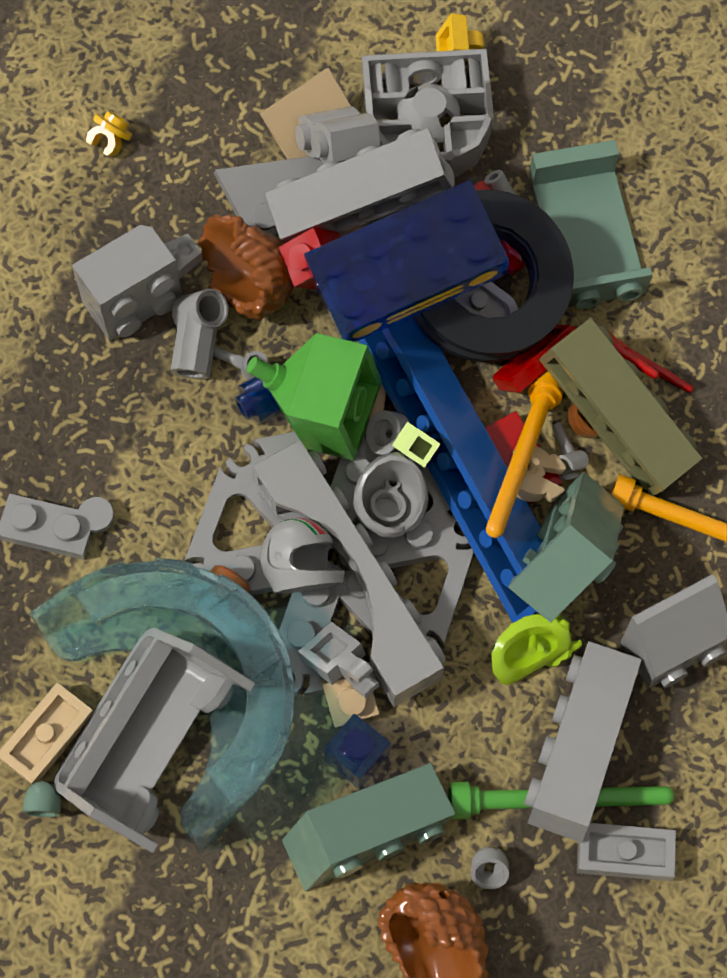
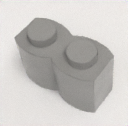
M352 106L301 115L298 118L299 125L295 128V137L299 149L311 158H319L324 164L328 162H343L353 158L361 149L368 146H381L377 120L369 113L360 114Z

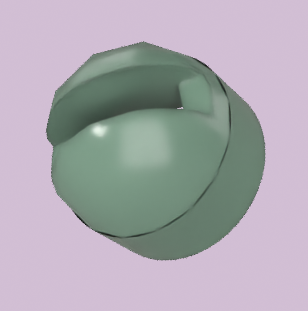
M44 781L34 783L26 790L22 813L34 817H59L61 815V795L54 790L53 784Z

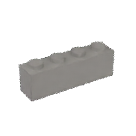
M425 128L423 130L412 129L403 132L397 137V140L383 146L373 145L365 147L355 157L343 162L323 164L317 168L315 173L303 178L283 180L277 184L275 189L265 192L280 240L285 244L313 227L336 231L340 234L453 188L438 145L429 128Z
M588 641L583 657L574 654L565 680L574 683L570 697L560 695L552 719L553 722L561 724L557 737L546 736L538 763L547 765L543 779L532 778L524 805L532 807L527 824L581 843L583 842L642 659Z

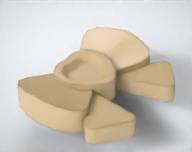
M535 446L517 495L518 498L523 501L536 502L545 497L548 502H553L562 496L565 491L564 488L543 478L545 472L559 475L564 473L566 466L557 454L549 455L545 450Z

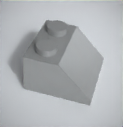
M713 574L631 618L620 643L628 655L642 659L638 672L648 689L660 682L664 688L670 687L688 675L686 668L699 661L703 667H706L727 654L725 649L727 647V609L718 581Z

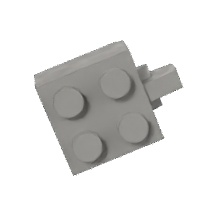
M139 225L74 263L72 268L82 303L110 342L118 336L127 337L132 335L140 328L143 321L153 315H164L170 312L174 302L178 297L182 296L179 279L203 260L199 247L188 234L163 243L152 227Z

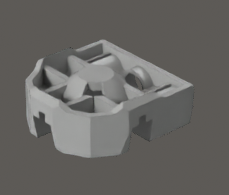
M487 49L362 56L365 112L371 114L376 120L397 119L377 121L381 146L397 140L400 134L408 130L429 128L436 143L442 142V152L440 154L442 159L451 166L454 178L478 164L488 144L494 119ZM464 60H468V67L466 69ZM382 64H385L386 72L382 74L381 70ZM440 79H441L442 87L439 86V85H436V83H437L438 81H440ZM383 81H385L386 93H383ZM409 82L415 85V87L409 89ZM446 112L452 120L441 128L439 119ZM468 114H485V115L461 116V115H468Z

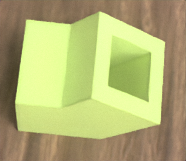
M409 422L405 424L392 444L393 447L424 468L440 445L438 441Z

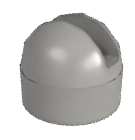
M483 847L476 851L471 861V878L477 886L484 889H496L507 882L509 878V862L501 849ZM485 863H493V872L484 871Z

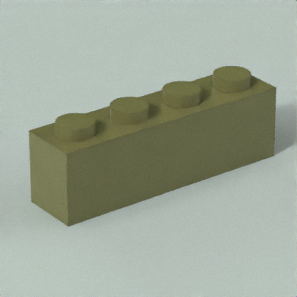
M589 318L547 351L539 360L631 477L636 480L639 486L643 487L642 491L654 496L665 490L703 458L696 451L697 446L694 439L686 431L679 429L669 417V410L664 401L657 395L651 394L642 383L641 374L637 367L629 360H624L613 346L614 342L610 333L603 326L597 325L592 318Z

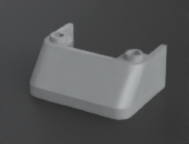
M150 628L139 638L59 767L53 783L54 790L91 818L153 853L158 844L143 834L153 827L159 815V808L156 807L157 796L151 792L199 711L209 713L214 709L223 708L232 696L233 684L251 691L255 683L198 646L159 629Z

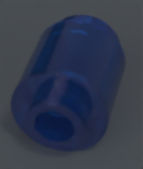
M254 376L238 385L240 395L235 397V401L246 420L253 418L260 424L282 412L269 389L263 386L262 380Z

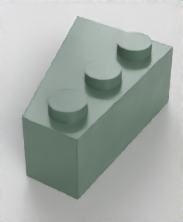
M583 472L564 491L562 496L554 501L536 534L543 542L537 553L533 549L527 551L522 560L527 566L512 578L508 588L551 623L593 580L597 584L601 583L616 565V562L613 560L614 554L620 545L617 542L618 535L623 529L621 520L624 505Z
M429 763L306 811L282 839V842L306 892L334 878L339 879L348 876L374 859H377L378 862L387 860L402 852L404 845L415 840L418 841L419 845H423L440 837L445 833L443 826L455 815V812L432 764Z

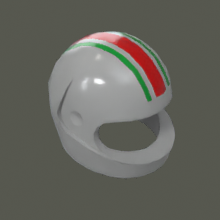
M291 518L276 524L267 533L259 558L263 573L275 594L310 591L344 583V570L335 569L328 562V552L334 545V542L328 531L317 522L306 518Z

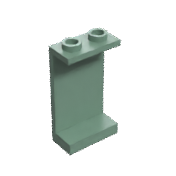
M615 140L532 154L529 176L537 206L561 230L572 256L574 283L568 307L576 306L578 309H589L597 306L601 301L617 298L621 302L633 301L647 293L652 278L650 267L641 268L615 174L619 157Z

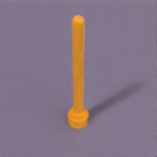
M547 370L535 379L528 388V396L532 406L486 525V532L492 538H498L503 535L547 413L561 403L565 393Z
M619 473L611 495L624 505L623 513L625 509L634 512L636 508L727 542V523L642 492L643 487L636 485L635 479Z

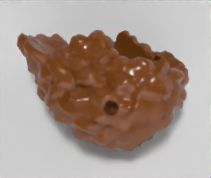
M215 214L213 217H208L206 224L203 226L202 237L197 242L202 249V257L208 261L207 271L214 272L208 288L221 292L226 298L227 304L231 308L235 307L240 315H246L248 319L261 321L265 315L274 314L276 310H280L282 305L287 303V297L291 294L294 287L278 248L282 246L281 241L274 235L268 234L256 226L248 225L240 216L233 217L229 214L222 217Z
M413 882L412 885L407 884L405 888L398 889L392 898L386 900V906L379 913L378 927L381 929V940L386 944V951L392 954L394 962L400 964L399 969L403 972V978L488 977L486 959L489 949L484 941L485 930L482 926V919L475 913L473 905L458 890L447 889L445 885L438 882L433 884Z

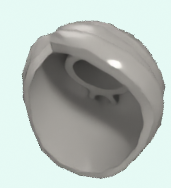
M393 452L377 457L366 466L358 478L353 500L356 516L365 528L382 537H399L405 532L414 530L423 519L428 505V488L421 470L405 454Z

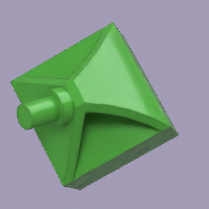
M315 333L283 365L278 363L270 365L256 356L249 361L246 368L247 373L263 381V386L269 389L306 449L355 461L382 384L368 345Z

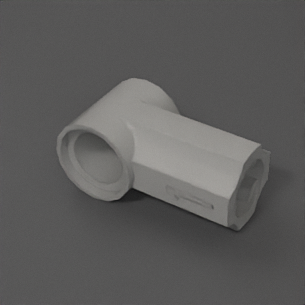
M205 289L180 296L173 304L172 317L177 326L171 370L174 371L175 375L196 379L210 378L217 328L226 321L228 316L226 298L216 289Z

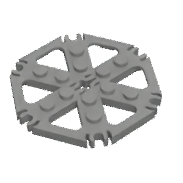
M366 430L355 461L344 458L340 459L330 487L332 489L337 486L344 494L350 510L346 513L354 526L361 523L356 516L353 505L354 490L358 478L366 466L377 457L382 456L375 454L369 448L365 438ZM295 432L253 439L254 446L263 453L261 456L258 455L257 450L249 444L243 446L245 455L251 460L247 466H237L230 458L226 460L227 470L235 479L226 475L221 467L219 468L185 558V564L188 565L185 567L187 578L201 576L205 579L214 565H223L239 574L250 585L251 594L249 596L273 592L263 573L259 558L262 545L232 551H221L215 547L213 538L226 503L234 496H243L272 528L281 521H284L275 516L254 482L253 465L298 441L299 438ZM408 457L409 460L417 465L424 476L428 494L433 501L431 509L425 513L420 524L414 530L405 532L399 537H382L367 528L365 529L373 543V548L370 549L371 553L378 563L385 561L390 569L442 559L447 564L448 574L437 607L430 614H419L421 623L417 625L426 640L431 638L428 635H432L444 647L474 551L472 548L469 550L456 549H466L471 546L465 536L455 533L454 528L459 524L454 515H449L452 511L427 465L424 468ZM339 554L338 559L341 567L346 571L344 572V583L322 589L292 593L277 637L268 646H258L253 643L226 611L227 603L222 604L215 600L211 589L206 583L202 587L189 590L192 600H204L192 602L193 607L262 684L265 672L268 667L272 666L273 668L269 674L270 687H276L280 676L290 674L295 678L292 694L296 696L303 689V678H310L305 697L325 694L321 679L324 678L302 662L298 651L332 622L339 601L372 635V620L366 597L354 573ZM329 561L331 567L335 569H341L338 564L335 565L333 562ZM193 562H204V564H200V563L190 564V563H193ZM371 672L369 675L377 681L374 674Z

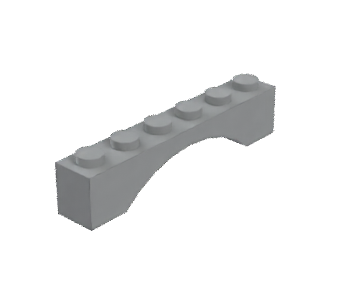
M298 440L254 464V482L275 516L281 520L306 518L320 524L328 531L334 542L331 548L340 555L354 573L366 597L372 620L373 643L370 666L373 669L372 673L393 707L442 680L444 670L442 663L446 662L440 646L434 638L431 637L426 640L417 626L421 623V619L416 608L409 599L402 601L393 588L397 585V581L392 570L385 561L380 563L376 561L370 551L373 548V543L368 532L361 523L354 526L346 512L350 510L349 504L342 491L337 486L331 489L323 475L327 471L318 453L315 450L308 452L301 440Z

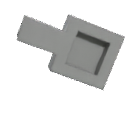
M330 622L298 651L302 662L332 685L343 676L365 698L380 686L369 675L373 672L372 667L362 660L366 655L362 644L333 622Z

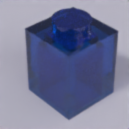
M354 713L324 747V761L360 790L390 755L391 743Z

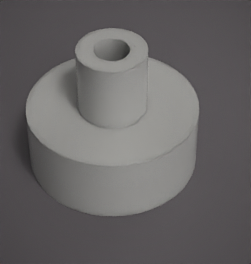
M386 410L374 414L366 429V440L369 448L378 455L393 452L402 454L392 444L405 424L409 422L407 417L401 413Z

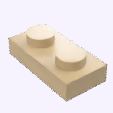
M57 682L0 749V760L31 785L39 782L82 731L94 711Z

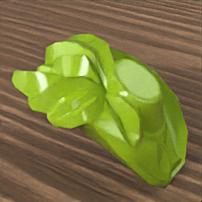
M540 614L525 616L512 623L498 637L491 654L493 674L501 684L511 685L545 665L548 667L558 666L561 661L568 660L572 653L582 646V640L572 641L570 622L562 615H558L551 623Z

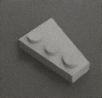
M308 156L216 169L213 173L235 215L242 217L248 225L256 226L276 237L279 234L265 192L275 189L277 184L289 178L300 179L313 174L324 163L319 158Z

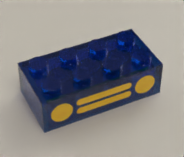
M471 179L304 253L307 270L338 337L352 342L362 340L507 275L509 264L505 250Z

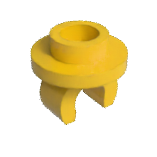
M107 110L104 116L96 113L93 120L100 126L93 127L88 132L86 142L96 146L100 139L106 135L108 145L103 153L114 157L121 150V138L129 141L132 137V133L127 130L129 122Z

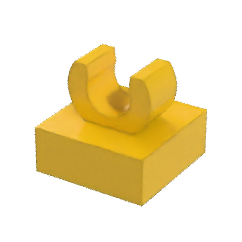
M451 13L435 35L436 51L484 49L483 33L476 30H467L466 15Z

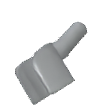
M217 346L214 347L213 357L241 369L242 377L248 382L254 383L260 380L246 371L247 365L253 357L256 356L268 363L266 355L259 351H251L244 357Z
M557 422L552 426V429L561 447L562 455H559V458L566 466L562 475L558 474L561 480L567 481L579 477V470L586 468L589 458L584 451H575L563 424Z

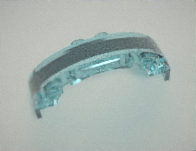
M155 558V561L131 564L120 562L101 568L70 584L30 612L40 634L60 659L74 662L107 652H131L139 638L147 630L156 628L198 646L255 683L251 691L233 684V693L228 703L223 708L214 709L208 713L212 732L209 761L200 783L191 797L185 802L181 811V823L185 832L199 851L202 852L222 834L264 785L284 751L290 734L295 702L294 678L285 643L277 626L257 600L241 586L222 574L218 576L210 571L195 567L190 562Z

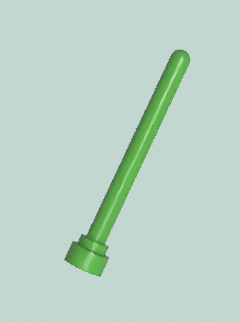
M469 781L449 782L448 799L455 812V815L450 820H469L471 815H477L480 810L532 808L524 805L529 789L479 791V787L470 786ZM668 786L601 788L595 807L668 805L674 800V791Z

